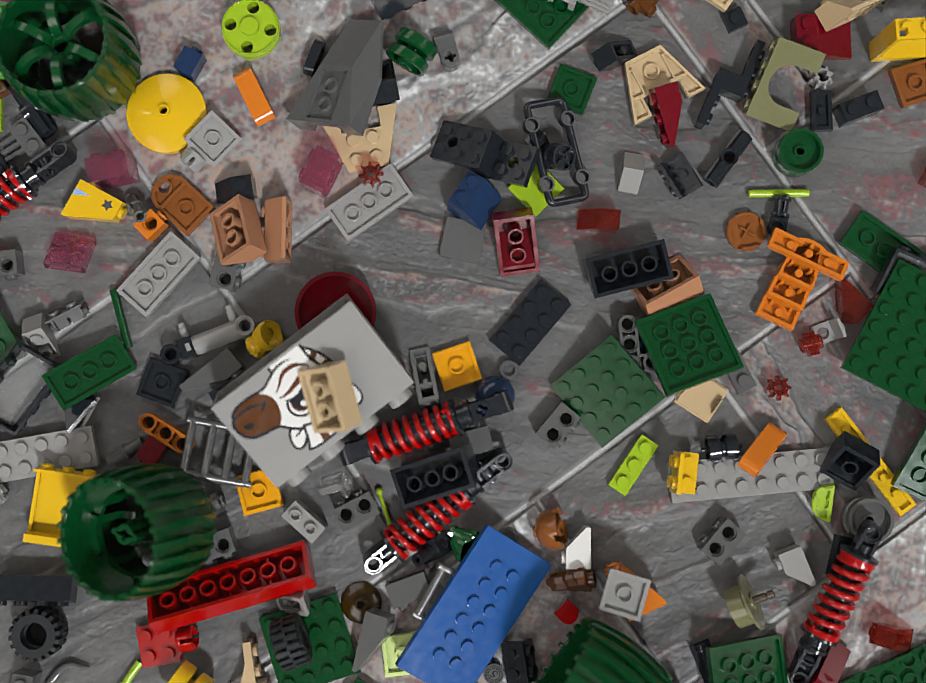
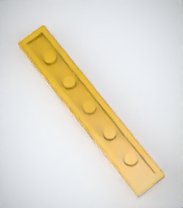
M838 407L824 418V421L837 437L843 431H846L870 444L842 407ZM880 457V466L868 478L895 513L901 517L914 507L916 503L908 493L890 484L894 474Z

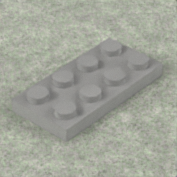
M390 163L325 208V210L349 243L408 202L414 195Z
M170 231L116 291L148 318L202 258L176 234Z

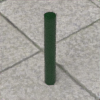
M117 289L110 290V295L124 348H132L133 345L119 293L116 291Z

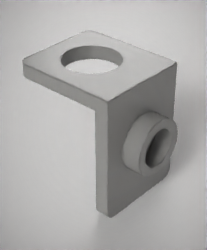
M839 318L830 319L810 327L817 346L835 339L847 337L845 327ZM818 329H827L828 336L826 339L818 337Z

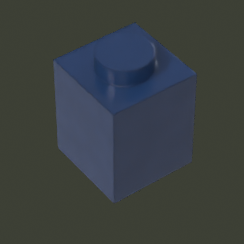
M184 46L173 67L179 73L196 81L207 60L204 58L203 52L198 48Z

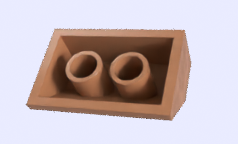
M238 194L210 213L221 265L252 262L267 252L254 201Z
M286 196L265 200V206H262V218H265V226H262V232L267 252L261 257L267 263H292V203Z
M680 254L670 259L674 279L631 289L646 316L685 303L704 293L700 276Z

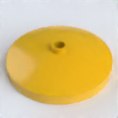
M158 74L141 82L136 87L135 94L132 93L126 110L127 123L135 139L147 149L160 154H175L186 150L188 143L184 138L208 114L206 101L199 89L188 79L175 74Z

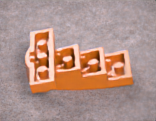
M776 227L773 229L766 247L784 255L773 274L754 315L791 332L794 330L800 312L804 310L809 293L814 288L818 272L840 282L843 280L850 262L826 251L821 244L814 240L798 238Z

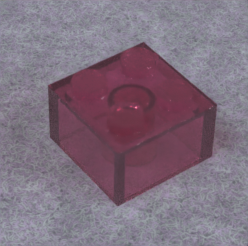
M317 145L316 149H312L308 156L309 163L307 167H303L299 174V182L305 190L327 199L344 164L339 155Z
M122 149L112 150L110 154L105 155L102 153L91 154L90 158L84 159L88 183L100 190L140 183L136 159Z

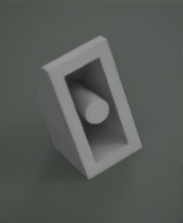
M793 544L773 552L775 557L773 563L778 571L780 570V572L811 586L817 585L800 545Z

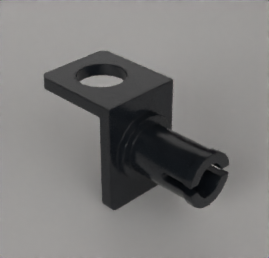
M447 530L426 541V544L418 545L417 553L412 555V562L416 566L437 560L452 551L451 538L446 534ZM442 537L448 542L447 548H444L441 544Z

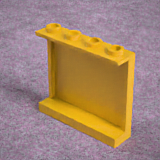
M42 463L34 468V472L37 473L28 530L24 533L22 542L61 547V544H57V539L60 538V528H57V523L61 521V508L66 505L67 497L76 491L77 486L99 474H96L95 470L84 469L82 472L75 471V468L70 466H63L61 469L55 468L54 464Z

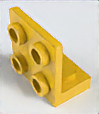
M673 450V455L669 456L671 475L667 476L666 483L670 492L681 495V493L695 495L699 453Z

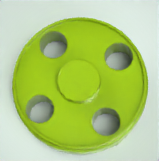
M241 0L236 2L226 11L222 20V35L227 46L234 54L248 61L269 55L282 38L281 25L276 13L270 6L259 0ZM253 8H259L257 13H250ZM236 24L233 30H228L229 25ZM271 29L276 30V32H275L274 35H272V36H268V35H267V32H268L269 30H271ZM247 46H253L251 52L246 53L244 50Z

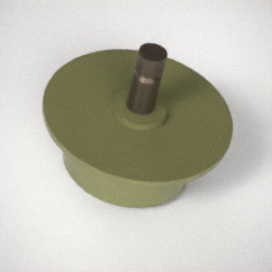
M738 574V584L724 589L727 609L739 628L755 624L760 630H764L765 619L760 603L775 598V593L771 589L766 591V593L763 592L756 595L748 579L743 574Z

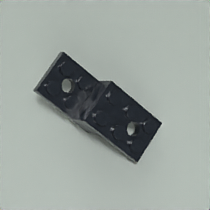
M443 120L430 157L433 160L466 167L468 170L484 178L527 188L541 150L535 146L503 140L493 130ZM458 139L457 145L451 147L452 142ZM518 159V165L512 168L511 165L513 161Z

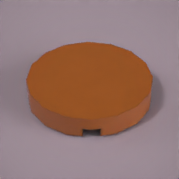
M740 212L728 221L725 228V236L728 243L734 249L741 252H749L757 249L765 240L766 226L763 219L755 215V213Z

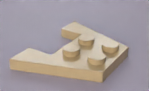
M661 45L624 64L634 126L652 117L644 100L650 94V89L677 81L686 99L706 89Z
M397 103L378 106L381 126L365 129L363 136L348 135L342 133L338 127L323 126L349 174L384 168L389 164Z

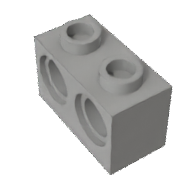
M300 499L295 500L282 515L311 544L328 527Z

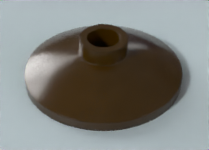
M358 582L345 590L341 600V607L349 620L362 624L365 611L373 607L381 609L382 599L379 591L373 585ZM363 601L365 606L360 608L357 602Z

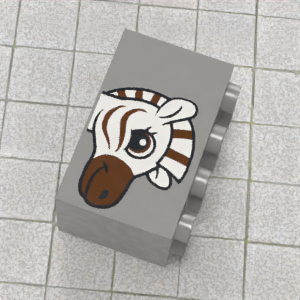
M346 293L217 392L211 409L276 488L286 481L291 487H294L311 473V469L308 467L310 462L319 455L325 461H328L345 447L341 440L353 429L359 435L371 429L379 420L375 415L376 411L387 403L392 409H395L407 401L412 395L408 387L414 381L400 360ZM346 360L363 423L345 432L314 433L297 371L328 362Z

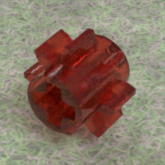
M369 161L368 166H361L363 173L358 174L359 178H365L363 181L364 186L369 183L374 188L375 183H382L379 178L384 175V172H378L380 169L379 164L373 166ZM368 172H370V173H373V172H374V173H375V177H374V178H373V177H369V178H368L367 173H368Z
M814 331L802 333L803 338L798 339L800 351L807 353V356L820 354L819 349L824 347L821 335H815Z
M776 375L774 377L775 381L767 379L769 385L764 390L769 391V398L776 396V400L781 401L782 395L789 397L787 392L792 386H788L786 383L788 378L780 380V376ZM775 386H781V390H775Z

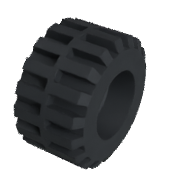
M37 606L19 614L18 618L13 620V626L8 631L12 633L8 636V641L12 640L10 647L11 649H16L15 654L17 656L21 654V659L23 660L29 659V662L38 660L39 662L62 648L61 645L65 644L67 640L64 637L68 635V630H65L68 624L63 622L62 619L65 618L63 614L58 615L59 610L56 608L51 610L52 606ZM33 623L42 625L46 630L47 638L44 644L38 643L33 639L31 635Z
M294 612L270 621V641L275 657L282 669L288 672L310 664L313 657L312 645L302 618Z

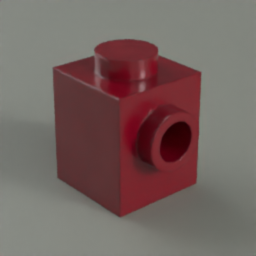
M149 435L136 457L141 459L140 463H160L170 447Z

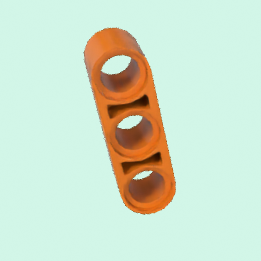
M251 67L232 75L257 126L260 127L276 119Z
M145 413L139 418V427L174 451L183 453L181 440L183 438L186 439L187 432L156 413ZM149 417H152L154 420V425L152 427H149L147 425V419ZM165 428H169L171 430V436L169 438H166L164 436ZM194 438L192 450H193V449L195 448V446H196L195 438Z
M769 422L740 459L737 466L755 478L788 433Z

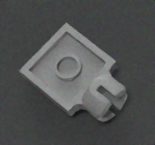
M211 110L184 138L188 143V147L180 155V160L186 165L194 157L196 160L188 168L195 173L199 172L206 164L215 167L242 138Z

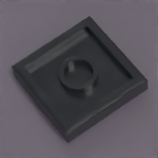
M150 357L136 395L175 409L183 390L179 386L186 381L190 371Z

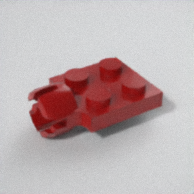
M149 624L136 627L143 668L181 662L184 660V652L193 651L199 645V637L192 638L193 634H198V630L194 626L179 627L162 633H157Z

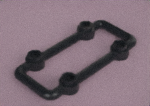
M552 97L529 101L524 105L523 113L525 120L522 123V129L526 134H529L531 145L541 150L537 135L540 122L537 118L533 117L531 109L553 105L560 106L561 114L558 117V122L560 126L565 128L569 145L573 147L576 154L574 163L576 172L573 174V182L580 186L581 194L553 199L552 190L554 189L555 182L552 177L547 175L542 151H540L536 162L540 177L537 181L538 190L544 193L546 203L549 206L559 207L587 200L589 197L587 183L590 181L591 176L589 171L583 168L573 129L576 116L568 109L564 98Z

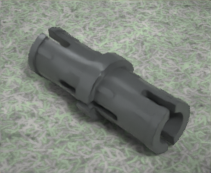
M134 193L127 194L125 202L127 203L128 212L136 222L145 221L147 215L144 212L143 203L138 200L137 195Z

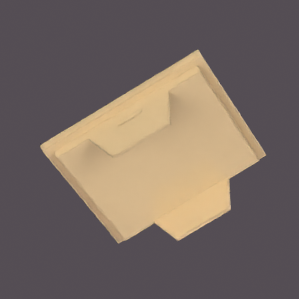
M711 380L678 393L673 402L708 424L729 389L715 380Z

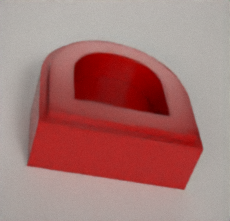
M568 598L553 612L565 624L574 623L579 615L576 606Z

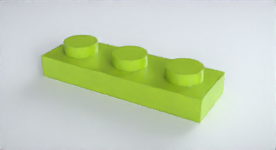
M640 434L608 485L626 496L659 445Z

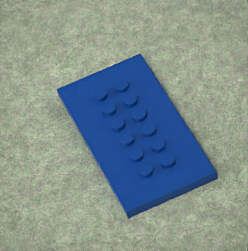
M485 524L395 662L396 666L425 683H476L552 564L490 525Z

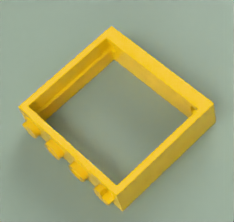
M926 17L893 20L869 42L870 62L926 59ZM899 31H905V36H900Z

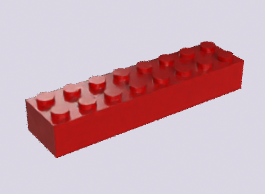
M305 540L197 571L177 586L160 594L147 597L148 624L157 633H162L315 588L317 583L311 550Z

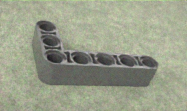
M631 315L620 317L616 322L617 340L624 347V341L630 339L633 342V348L627 350V352L644 372H655L654 368H649L646 365V360L649 358L648 354H640L638 331L634 324L636 319ZM624 319L631 322L629 330H625L621 325Z

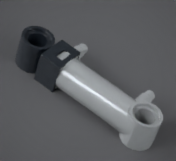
M230 304L226 305L225 309L230 322L194 336H189L184 323H179L178 327L182 339L176 341L177 345L166 344L160 351V358L167 364H180L183 360H191L205 352L251 336L258 323L254 318L246 315L237 318ZM245 321L251 323L248 331H243L242 324ZM175 349L177 355L175 359L171 360L169 352Z

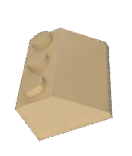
M823 0L820 2L821 6L815 10V13L827 32L867 14L884 0Z
M346 360L328 362L297 371L314 433L345 432L363 423Z

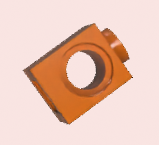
M150 208L146 212V220L136 222L133 226L147 240L154 242L170 225L166 222L168 218L160 210L156 212ZM156 219V221H157L156 227L153 228V229H150V227H149L150 222H151L152 220Z

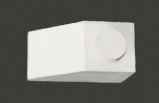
M588 525L583 526L566 544L564 551H561V564H565L566 569L583 567L591 569V528Z

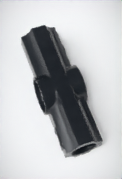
M10 85L8 90L19 104L20 112L31 122L39 136L45 139L54 135L57 128L47 113L30 104Z
M740 129L737 130L704 175L703 179L707 184L715 188L720 185L753 140L750 134ZM725 154L731 157V163L724 160Z

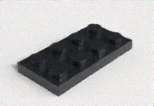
M540 279L489 341L520 366L569 309L571 304Z

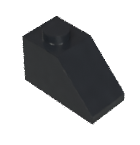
M631 40L608 42L591 53L594 65L599 72L615 69L638 56Z
M251 174L233 176L215 183L218 204L226 203L238 194L248 199L258 198L255 178Z

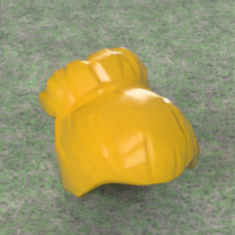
M265 320L258 324L251 336L245 341L246 348L250 354L254 355L255 358H263L268 354V351H272L283 342L284 339L279 324L270 320Z

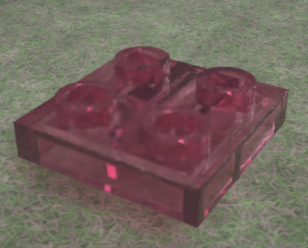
M56 232L44 259V267L85 273L97 244L96 237Z

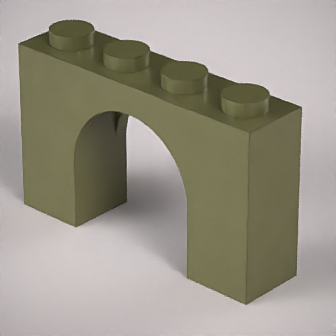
M777 36L769 44V56L767 59H763L759 68L762 72L759 79L755 78L751 86L753 93L750 98H746L742 109H745L744 114L790 132L795 125L799 112L779 105L772 100L768 90L770 78L778 69L789 65L798 66L817 74L826 54Z

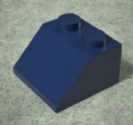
M469 170L449 199L447 210L477 229L482 230L502 197L486 179Z

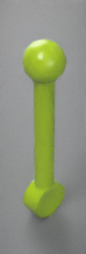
M378 487L375 493L379 496L387 526H389L392 522L382 495L383 489Z

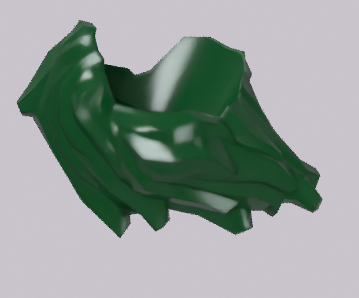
M454 525L450 526L446 534L451 538V547L456 560L462 561L480 532L459 528Z

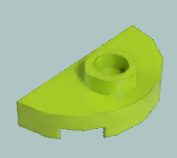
M834 483L818 487L811 497L812 511L820 520L828 523L831 521Z

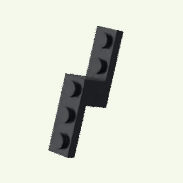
M757 40L753 45L741 75L722 67L719 68L694 125L695 128L701 130L705 124H710L713 114L710 112L713 106H717L721 96L737 103L742 98L747 97L751 88L748 86L749 81L755 78L758 71L755 68L758 61L761 62L765 54V50H763L765 42Z

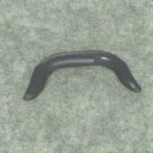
M75 661L65 662L59 665L46 683H56L64 671L68 669L83 671L89 669L90 666Z

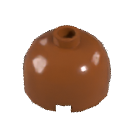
M559 507L542 511L535 521V526L532 527L534 537L538 539L541 545L548 549L566 548L564 543L568 542L566 520H561L560 515L563 514V511Z

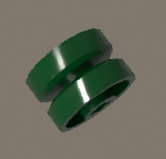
M400 27L395 35L397 42L390 43L386 50V55L406 71L417 76H424L429 67L427 61H433L438 49L427 38L416 31Z
M798 128L791 130L776 142L772 151V160L774 166L781 174L787 177H800L812 171L820 164L824 154V146L822 140L815 132L809 129Z

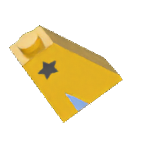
M80 179L61 215L76 220L119 223L120 220L124 219L128 210L126 203Z

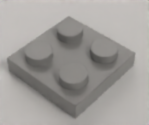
M609 568L598 609L640 622L651 580Z

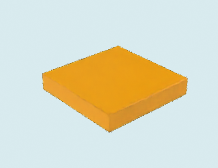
M470 341L432 353L444 392L482 379Z
M262 470L251 472L249 480L252 483L251 488L236 486L244 516L284 506L280 486L276 488ZM242 475L234 476V478L241 479Z

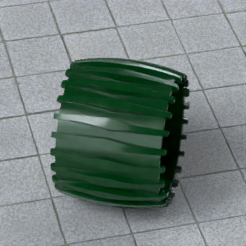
M9 0L5 6L2 5L0 8L2 10L0 13V71L12 88L36 108L61 119L89 122V120H102L103 117L109 114L114 115L117 113V109L128 103L127 100L132 93L135 94V87L138 80L141 79L140 66L142 65V59L139 54L140 48L126 20L107 0ZM96 22L102 26L104 42H102L103 49L101 55L88 50L75 39L76 32L84 25ZM50 58L51 76L56 91L46 90L41 85L40 77L38 76L39 59ZM87 60L96 64L93 69L88 71L89 74L85 78L76 81V84L70 87L67 86L62 66L67 70L71 68L81 69L86 65Z
M161 463L125 465L105 471L76 487V491L67 497L68 501L60 511L62 513L61 521L57 523V528H60V538L57 539V544H61L62 555H60V559L65 560L68 567L66 570L67 574H72L76 580V586L83 587L89 596H96L101 601L112 602L133 601L151 597L185 581L196 573L200 566L208 560V554L214 547L213 537L217 532V528H214L216 514L212 512L211 498H207L203 490L205 487L202 484H198L194 479V475L184 472L183 468ZM132 494L137 499V504H141L146 512L127 509L128 505L126 502L128 497ZM140 543V545H138L136 548H134V546H130V544ZM151 548L154 549L153 558L149 560L150 566L147 567L141 557Z
M592 617L583 618L580 621L581 624L577 623L574 626L576 630L574 633L569 631L566 634L568 640L565 643L560 642L558 644L560 650L556 655L551 653L549 657L552 661L547 668L544 666L541 668V671L544 673L540 680L536 678L533 682L673 683L671 675L647 650L624 633Z

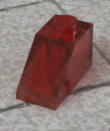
M606 208L578 210L576 230L617 233L620 227L621 210Z
M845 278L840 282H835L836 311L840 314V319L847 324L858 323L873 307V304Z
M873 622L868 633L870 637L869 643L891 650H910L914 629L882 622Z

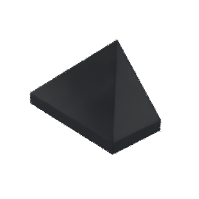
M91 395L64 411L66 431L68 433H71L97 404L96 396Z

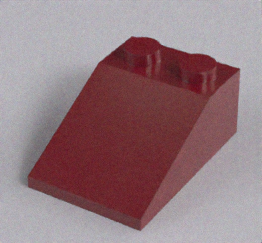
M796 14L790 21V41L825 53L824 60L852 59L850 22L826 32L816 14Z
M532 208L492 212L500 277L540 272Z

